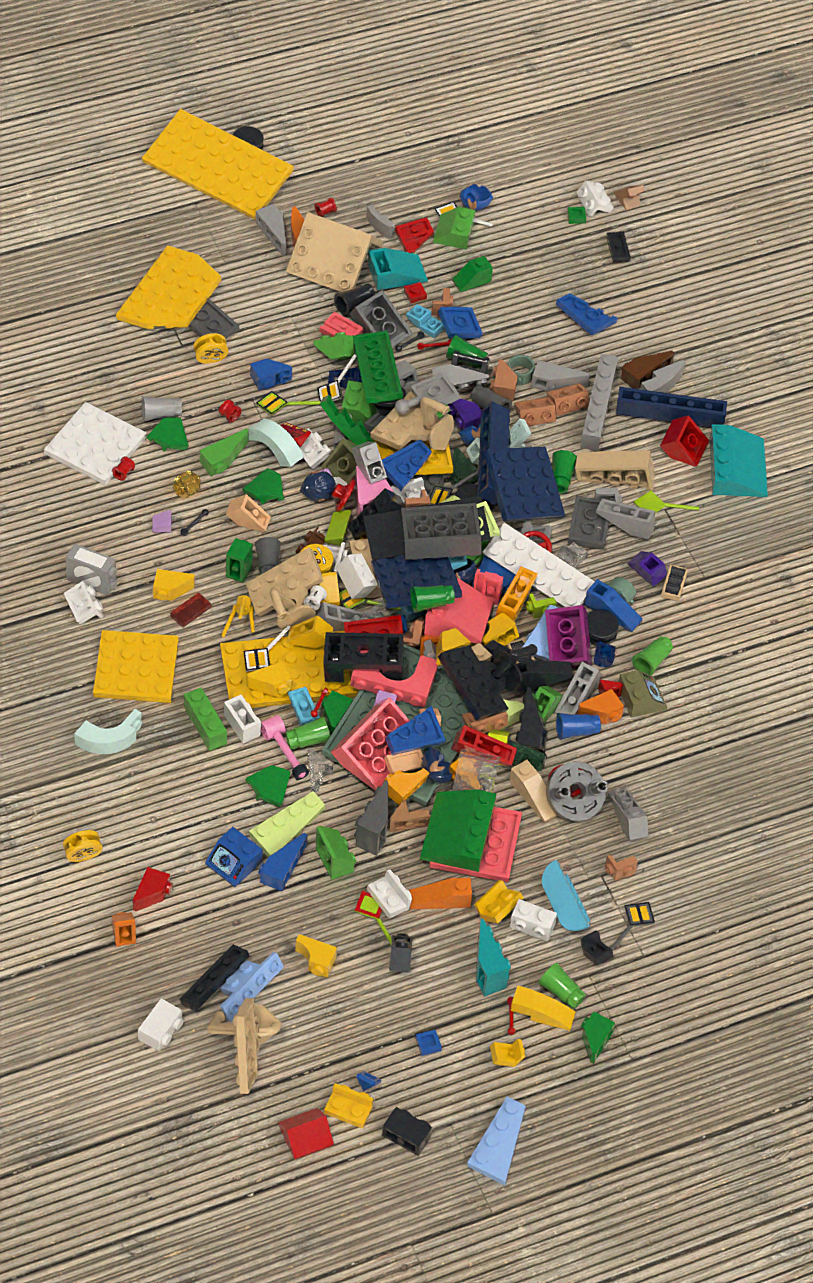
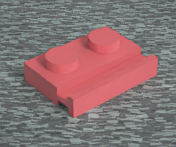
M333 312L324 322V325L319 327V332L334 337L335 333L345 332L346 335L352 336L362 334L364 328Z
M477 569L474 588L494 600L493 604L499 605L504 577L487 571L482 573L480 569Z

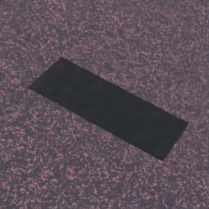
M477 496L425 506L482 503V497ZM484 506L477 508L478 517L483 520V526L480 528V531H484V535H481V541L490 540L491 537ZM401 510L363 516L372 560L405 555Z

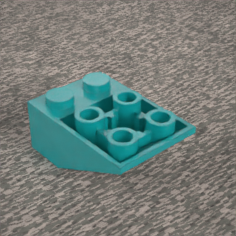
M390 248L369 250L368 267L376 290L406 286L418 282H428L418 254Z
M480 919L476 982L485 997L507 989L511 965L508 958H504L500 943L495 941L491 926L487 925L484 919Z

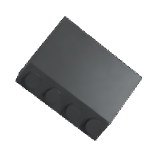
M476 503L401 508L405 559L417 560L422 558L434 559L437 557L482 555L481 532Z

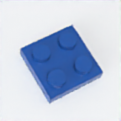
M472 307L439 308L438 313L448 338H454L455 335L460 338H481L483 333Z

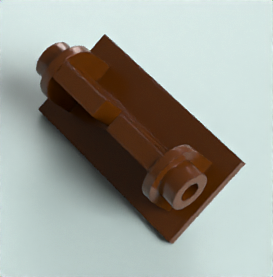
M319 527L313 532L310 530L304 537L306 542L304 545L301 543L295 551L296 554L300 553L308 545H322L325 542V536L322 533H317Z

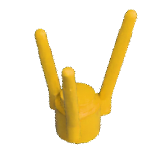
M245 595L238 596L221 634L222 637H225L236 612L239 614V619H242V615L244 616L249 613L251 632H255L254 607L251 606L252 600L250 597Z

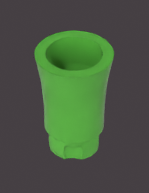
M660 636L642 651L632 657L634 668L652 676L657 667L672 651L671 640Z
M322 716L314 721L286 731L285 736L290 749H296L298 747L303 748L310 745L327 743L330 733L325 718Z
M558 963L552 965L538 983L557 996L563 1003H567L572 1009L578 1007L586 997L580 986L565 973Z

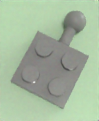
M444 372L412 385L411 392L415 397L407 401L404 399L398 400L395 404V409L398 413L405 414L409 411L410 407L419 404L423 397H428L447 405L459 400L460 395Z

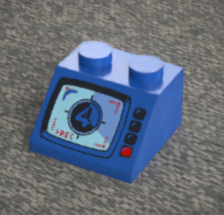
M232 826L219 838L205 865L236 887L262 863L263 849Z

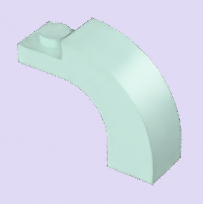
M264 418L249 427V440L261 441L266 444L276 456L280 466L291 467L304 457L291 435L274 421Z
M519 419L509 430V448L526 447L524 441L531 435V431L524 419ZM476 438L466 449L472 463L478 465L480 438Z
M134 709L122 724L110 729L99 728L85 721L74 733L75 745L95 754L120 752L130 747L136 741V731L142 725L141 712Z

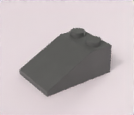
M383 290L355 307L349 314L356 324L364 328L363 333L365 334L388 330L392 347L413 334Z

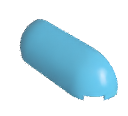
M554 860L546 867L542 875V886L555 913H557L560 924L570 931L585 930L590 927L588 923L590 918L569 875H564L560 863Z

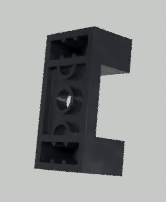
M326 632L323 660L325 682H344L345 669H382V674L386 678L402 681L404 667L403 634ZM360 649L369 650L367 653L359 652Z

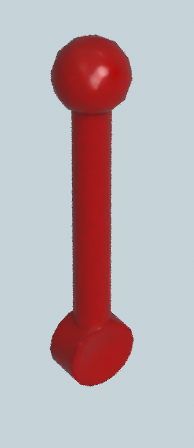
M452 340L429 344L418 343L417 348L422 350L426 347L450 346Z
M326 687L322 690L314 710L310 712L312 717H317L318 715L317 711L329 690Z
M514 997L507 998V1004L509 1005V1028L507 1032L509 1035H514L516 1032L515 1028H513V1011H511Z

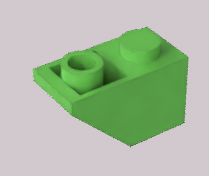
M345 332L335 333L334 337L330 335L320 336V340L313 341L314 345L330 359L343 360L352 358L355 355L353 336L346 335Z

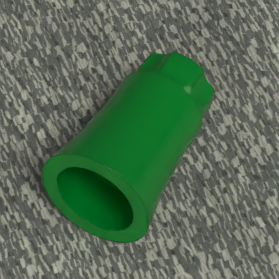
M457 335L451 341L446 354V358L449 359L453 358L455 350L460 351L462 354L480 358L488 357L487 352L482 351L481 348L468 343ZM458 360L470 366L482 368V365Z
M558 450L552 454V470L560 494L566 493L571 484L577 459L573 452L567 450Z
M452 585L411 586L410 598L412 609L417 613L453 604L455 593Z

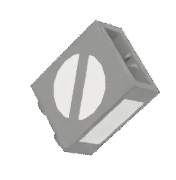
M74 543L66 556L67 580L76 584L83 581L88 586L91 585L95 591L108 596L118 583V579H116V559Z

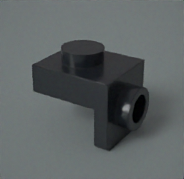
M597 930L580 939L583 955L594 964L599 965L614 956L612 949L601 941Z

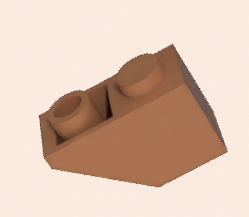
M499 359L498 366H494L493 377H495V380L491 379L490 390L514 401L518 376L502 359Z

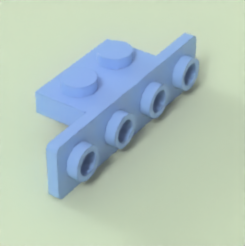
M272 952L261 964L246 960L220 987L223 994L229 995L220 1006L228 1021H232L234 1015H237L238 1008L243 1004L245 998H254L283 969L284 966L277 953Z

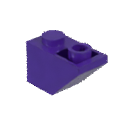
M459 399L448 404L450 407L448 414L453 416L458 429L464 430L470 426H475L478 429L481 423V410L476 403Z
M640 551L627 563L653 587L667 575L665 563L652 552Z

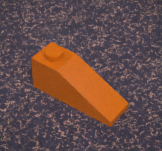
M449 878L409 890L412 896L410 909L471 907V878Z

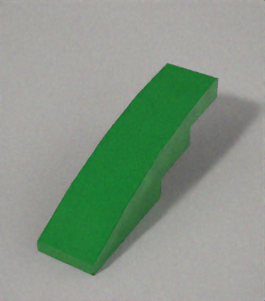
M330 395L322 398L320 402L321 407L331 421L354 444L360 445L367 441L374 442L361 419L354 422L345 407L338 410Z

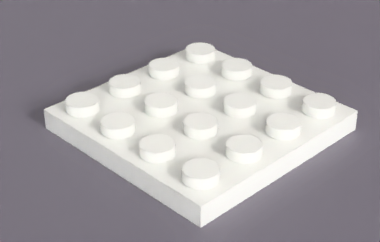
M85 402L45 447L44 454L106 485L113 477L112 468L118 466L122 457L130 458L146 439L147 433Z

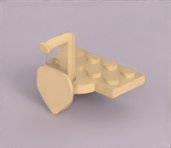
M410 391V392L405 396L404 400H406V401H407V400H410V399L414 398L415 396H414V394ZM423 397L419 404L410 407L409 411L405 414L398 413L394 408L370 432L372 439L397 450L403 449L411 440H429L432 449L445 450L454 428L453 416L446 415L449 411V406H445L428 397ZM438 411L444 416L441 420L436 415Z
M309 547L246 583L256 614L261 617L275 609L279 618L277 625L284 630L288 625L292 627L315 616V610L308 605H304V599L309 596V589L324 580L314 552Z
M245 998L243 1004L238 1008L237 1015L233 1017V1023H223L225 1015L223 1012L217 1011L207 1027V1032L211 1034L235 1035L234 1046L238 1049L235 1065L239 1066L236 1083L240 1085V1094H249L258 1076L257 1054L260 1044L265 1043L271 1036L277 1034L282 1025L266 1007L261 1004H254V998Z

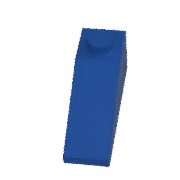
M303 833L270 855L266 863L261 864L258 871L260 883L283 891L307 846L308 834Z

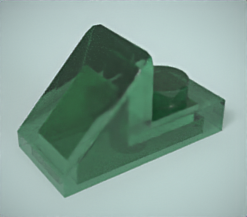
M510 740L509 745L517 748L512 763L513 767L528 760L535 769L543 770L546 754Z

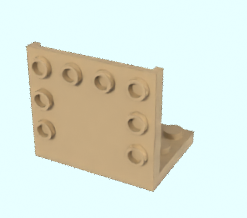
M307 212L286 272L340 292L355 288L369 247L373 249L376 246L381 248L383 241L373 235Z

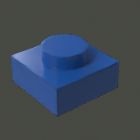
M436 1029L416 1034L415 1039L421 1056L442 1051Z

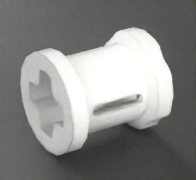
M318 585L313 586L310 590V595L304 599V605L318 610L320 602L327 596L326 590Z

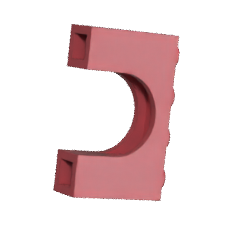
M361 649L360 653H367L369 650ZM421 655L414 674L402 681L386 678L380 673L379 669H354L350 686L359 690L364 689L373 692L376 695L378 690L396 694V701H403L413 706L425 708L438 665L436 664V659Z

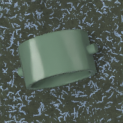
M527 355L513 356L508 362V366L511 369L516 366H523L530 370L527 373H517L513 370L518 376L517 384L525 385L531 382L535 370V363L532 358Z
M615 577L611 582H606L628 604L635 602L633 599L636 596V590L627 579Z

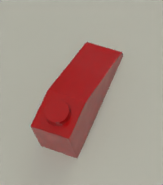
M463 725L456 733L451 750L463 755L467 753L475 759L511 766L517 748Z

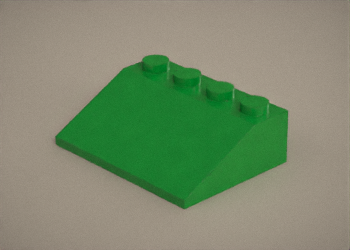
M478 789L437 792L420 860L479 872L497 793Z

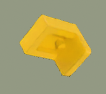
M517 1039L512 1044L493 1042L490 1045L492 1060L495 1065L515 1067L525 1058V1049L521 1039Z

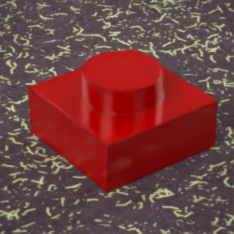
M421 282L404 286V293L410 304L427 299V293Z

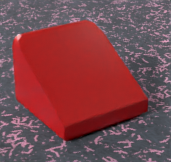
M599 680L598 692L602 694L612 689L617 697H620L623 684L621 682Z

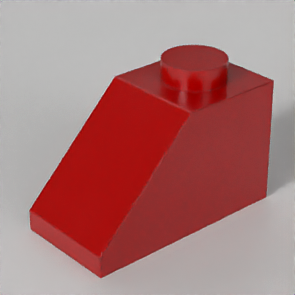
M147 867L133 898V910L139 911L162 902L166 894H170L173 883L170 882V874Z

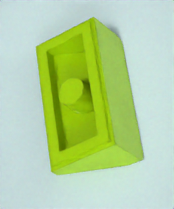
M352 510L333 512L325 543L341 546L347 534Z

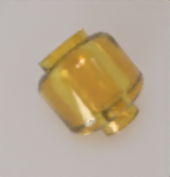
M185 471L175 477L173 490L178 496L188 498L199 492L201 479L192 471Z

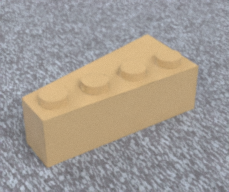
M650 450L577 452L575 470L578 481L599 484L605 481L613 486L627 484L630 485V488L637 489L638 486L647 487L649 491H653L655 472Z

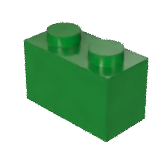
M238 538L234 539L226 554L227 578L244 583L252 568V543Z

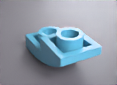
M418 304L406 313V317L415 326L432 338L437 337L445 330L443 323L431 316L430 310Z

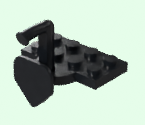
M530 644L529 646L515 649L510 654L503 651L495 657L492 663L486 660L479 661L471 646L467 645L442 652L438 659L476 721L504 713L509 709L500 693L504 689L515 691L521 685L523 680L522 673L515 662L522 656L536 655L538 648L535 644Z

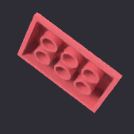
M457 578L462 590V597L455 598L453 604L428 609L424 635L440 636L443 631L456 628L471 643L481 644L494 600Z
M390 697L378 702L337 744L331 753L345 769L376 791L377 787L382 786L384 779L390 774L384 760L385 756L391 755L385 737L410 720Z

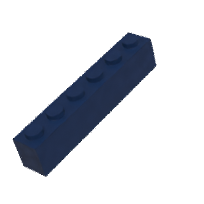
M619 387L616 414L669 422L689 415L696 425L712 427V424L724 425L727 411V401Z
M492 401L481 410L477 496H481L482 499L496 505L498 502L484 451L487 449L509 448L510 410Z

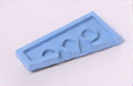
M508 1096L506 1097L470 1157L467 1167L505 1186L525 1112V1105Z

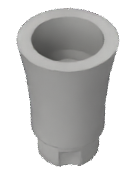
M142 396L141 409L143 421L181 416V399Z

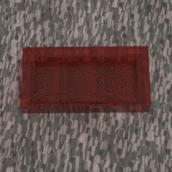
M198 592L170 612V617L184 628L209 610L211 603Z

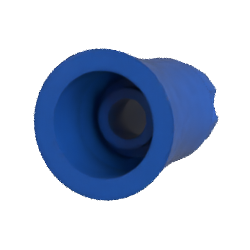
M557 713L556 732L559 740L600 733L599 715Z

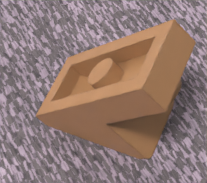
M643 185L627 186L613 192L622 206L629 210L641 205L639 193L644 192Z
M404 800L390 817L389 832L428 827L430 818L428 809H417L408 812L406 800Z

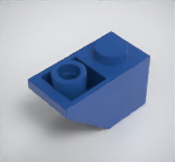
M266 358L250 364V376L258 390L267 389L292 380V367Z

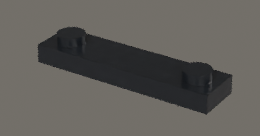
M233 944L179 999L181 1004L197 1011L241 964L250 957L248 950Z

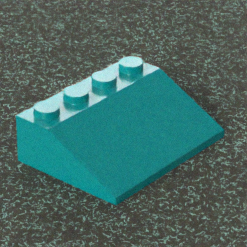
M712 424L709 437L712 495L767 497L764 438L731 425Z

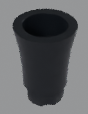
M369 283L359 285L353 289L336 293L334 295V303L337 310L343 316H347L355 307L374 296L375 291Z

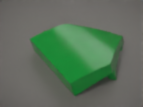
M163 418L146 437L149 441L154 440V442L162 446L164 452L167 448L187 450L189 446L181 418Z
M266 468L242 488L244 495L247 494L254 499H260L261 505L271 499L278 498V501L284 500V485L281 474L269 468Z
M271 765L247 777L245 781L248 785H251L256 794L257 801L261 798L265 802L280 807L283 803L291 771Z

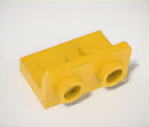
M498 880L474 906L481 919L498 924L516 906L518 900H523L524 897L519 891L507 889L503 880Z
M334 1083L332 1094L324 1109V1114L363 1129L373 1108V1098L367 1093H359L351 1090L346 1085Z

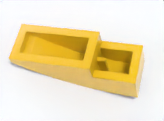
M517 985L511 1011L531 1016V1021L568 1031L571 1030L575 1016L574 1010L549 996Z

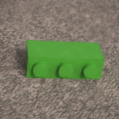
M202 687L185 693L184 708L208 750L211 751L226 745L227 730Z

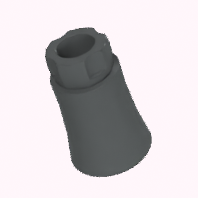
M481 385L475 386L470 394V398L482 409L493 401L511 410L512 401L510 399L502 397Z
M264 537L255 542L260 575L279 565L281 542L276 538Z

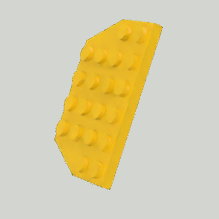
M167 245L117 312L116 318L117 320L145 329H154V326H165L166 328L188 327L221 282V275L198 254Z

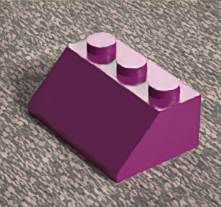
M578 605L545 610L549 660L571 662L572 668H579L582 662L592 666L588 618L585 607Z

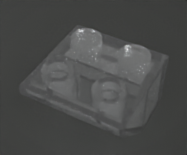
M462 749L459 755L452 791L478 789L493 793L501 757Z

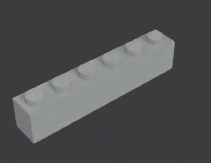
M602 353L600 355L580 448L594 451L599 450L617 370V356Z

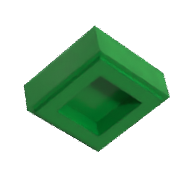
M567 207L569 224L586 223L585 207Z

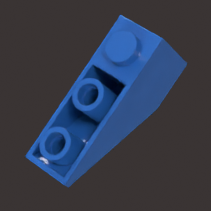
M597 579L587 590L586 606L593 610L611 612L617 618L619 625L630 632H633L643 618L612 587Z

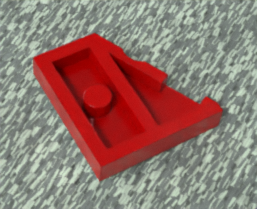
M427 217L395 226V232L403 249L408 253H414L434 233Z

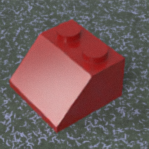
M688 415L672 420L660 446L670 458L695 467L698 465L709 439Z

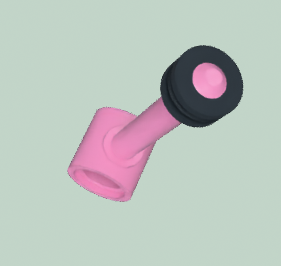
M275 715L262 721L260 731L266 740L273 738L277 741L293 767L292 774L296 780L305 778L309 774V770L305 764L298 762L281 735L286 732L281 717Z

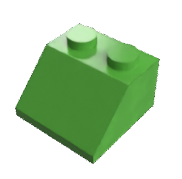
M457 207L441 214L433 243L467 250L475 222V210Z
M348 380L342 408H346L354 422L361 419L364 424L377 412L373 408V403H366L362 383Z
M324 826L316 827L315 849L331 880L353 873L356 859L353 852L348 850L346 838L344 836L341 837L336 829Z

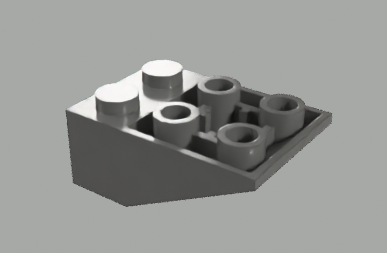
M386 780L382 786L377 787L374 799L368 801L363 816L359 815L355 822L357 827L354 837H356L355 846L376 856L386 842L388 781Z

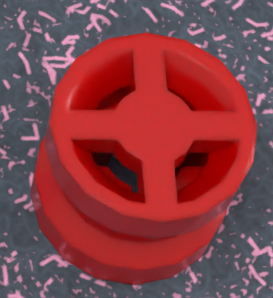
M230 399L223 402L219 408V414L225 416L227 421L231 423L236 421L242 412V409L239 406H235L234 402Z

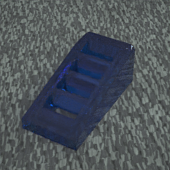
M349 368L343 376L345 379L339 382L340 388H347L348 380L362 383L359 368ZM344 369L329 371L328 383L333 382L334 377H339Z

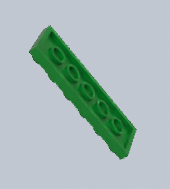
M388 330L352 335L366 403L375 404L403 399Z

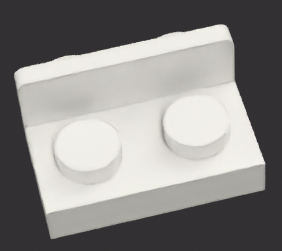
M311 431L307 440L299 448L305 461L314 469L327 459L332 451L326 444H321L323 439L317 432L313 433Z
M82 581L64 592L75 619L80 625L95 615L100 618L104 617L101 611L103 606L98 599L96 600L95 595L97 594L91 585L88 586Z
M391 869L386 871L384 878L368 884V892L389 919L409 910L412 900L411 893L400 883L399 877L394 875Z

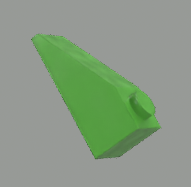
M246 428L200 450V463L210 476L222 473L231 465L248 444L249 430Z

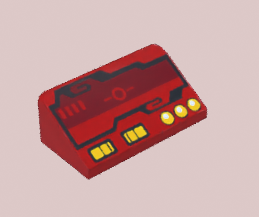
M286 422L280 425L300 447L311 434L309 430Z

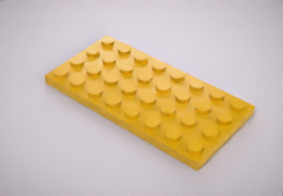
M182 109L176 113L142 157V161L151 167L255 220L256 211L269 204L294 171L293 165Z
M344 630V631H334V632L345 633V630ZM288 636L281 637L268 651L270 665L279 662L284 663L292 678L290 691L306 687L312 701L319 700L321 692L325 687L329 689L325 696H329L333 690L350 698L356 697L360 691L350 686L354 669H345L344 682H325L323 667L325 645L317 649L290 645L287 643ZM275 638L220 643L228 700L242 695L251 708L291 704L288 692L271 696L250 689L246 685L247 673L253 671L246 672L243 651L267 648Z

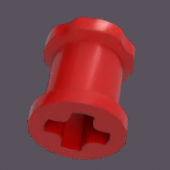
M331 197L327 201L314 204L315 212L320 217L329 212L334 213L337 211L336 203Z
M124 456L121 458L118 466L112 468L111 472H113V476L116 479L124 481L127 478V474L135 469V463L132 459Z

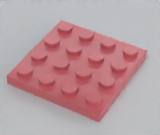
M498 807L494 808L479 872L430 862L429 868L509 882L522 812Z

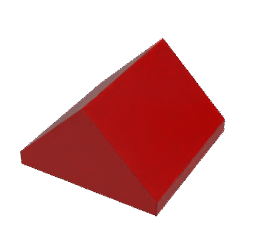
M318 1108L278 1122V1126L294 1160L334 1145L327 1117Z

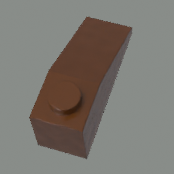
M672 350L634 358L632 361L626 362L621 369V380L631 388L640 389L642 382L652 379L653 371L673 364L675 352Z

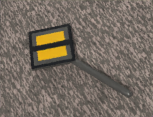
M478 470L451 487L434 484L429 494L430 505L441 503L448 499L453 489L478 475Z
M650 902L624 905L629 925L610 947L612 951L633 926L655 924Z

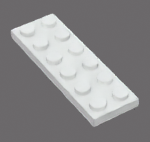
M506 523L499 529L500 536H494L483 551V555L515 575L521 566L538 573L532 587L549 598L554 597L556 603L562 607L582 605L586 599L587 590L595 582Z

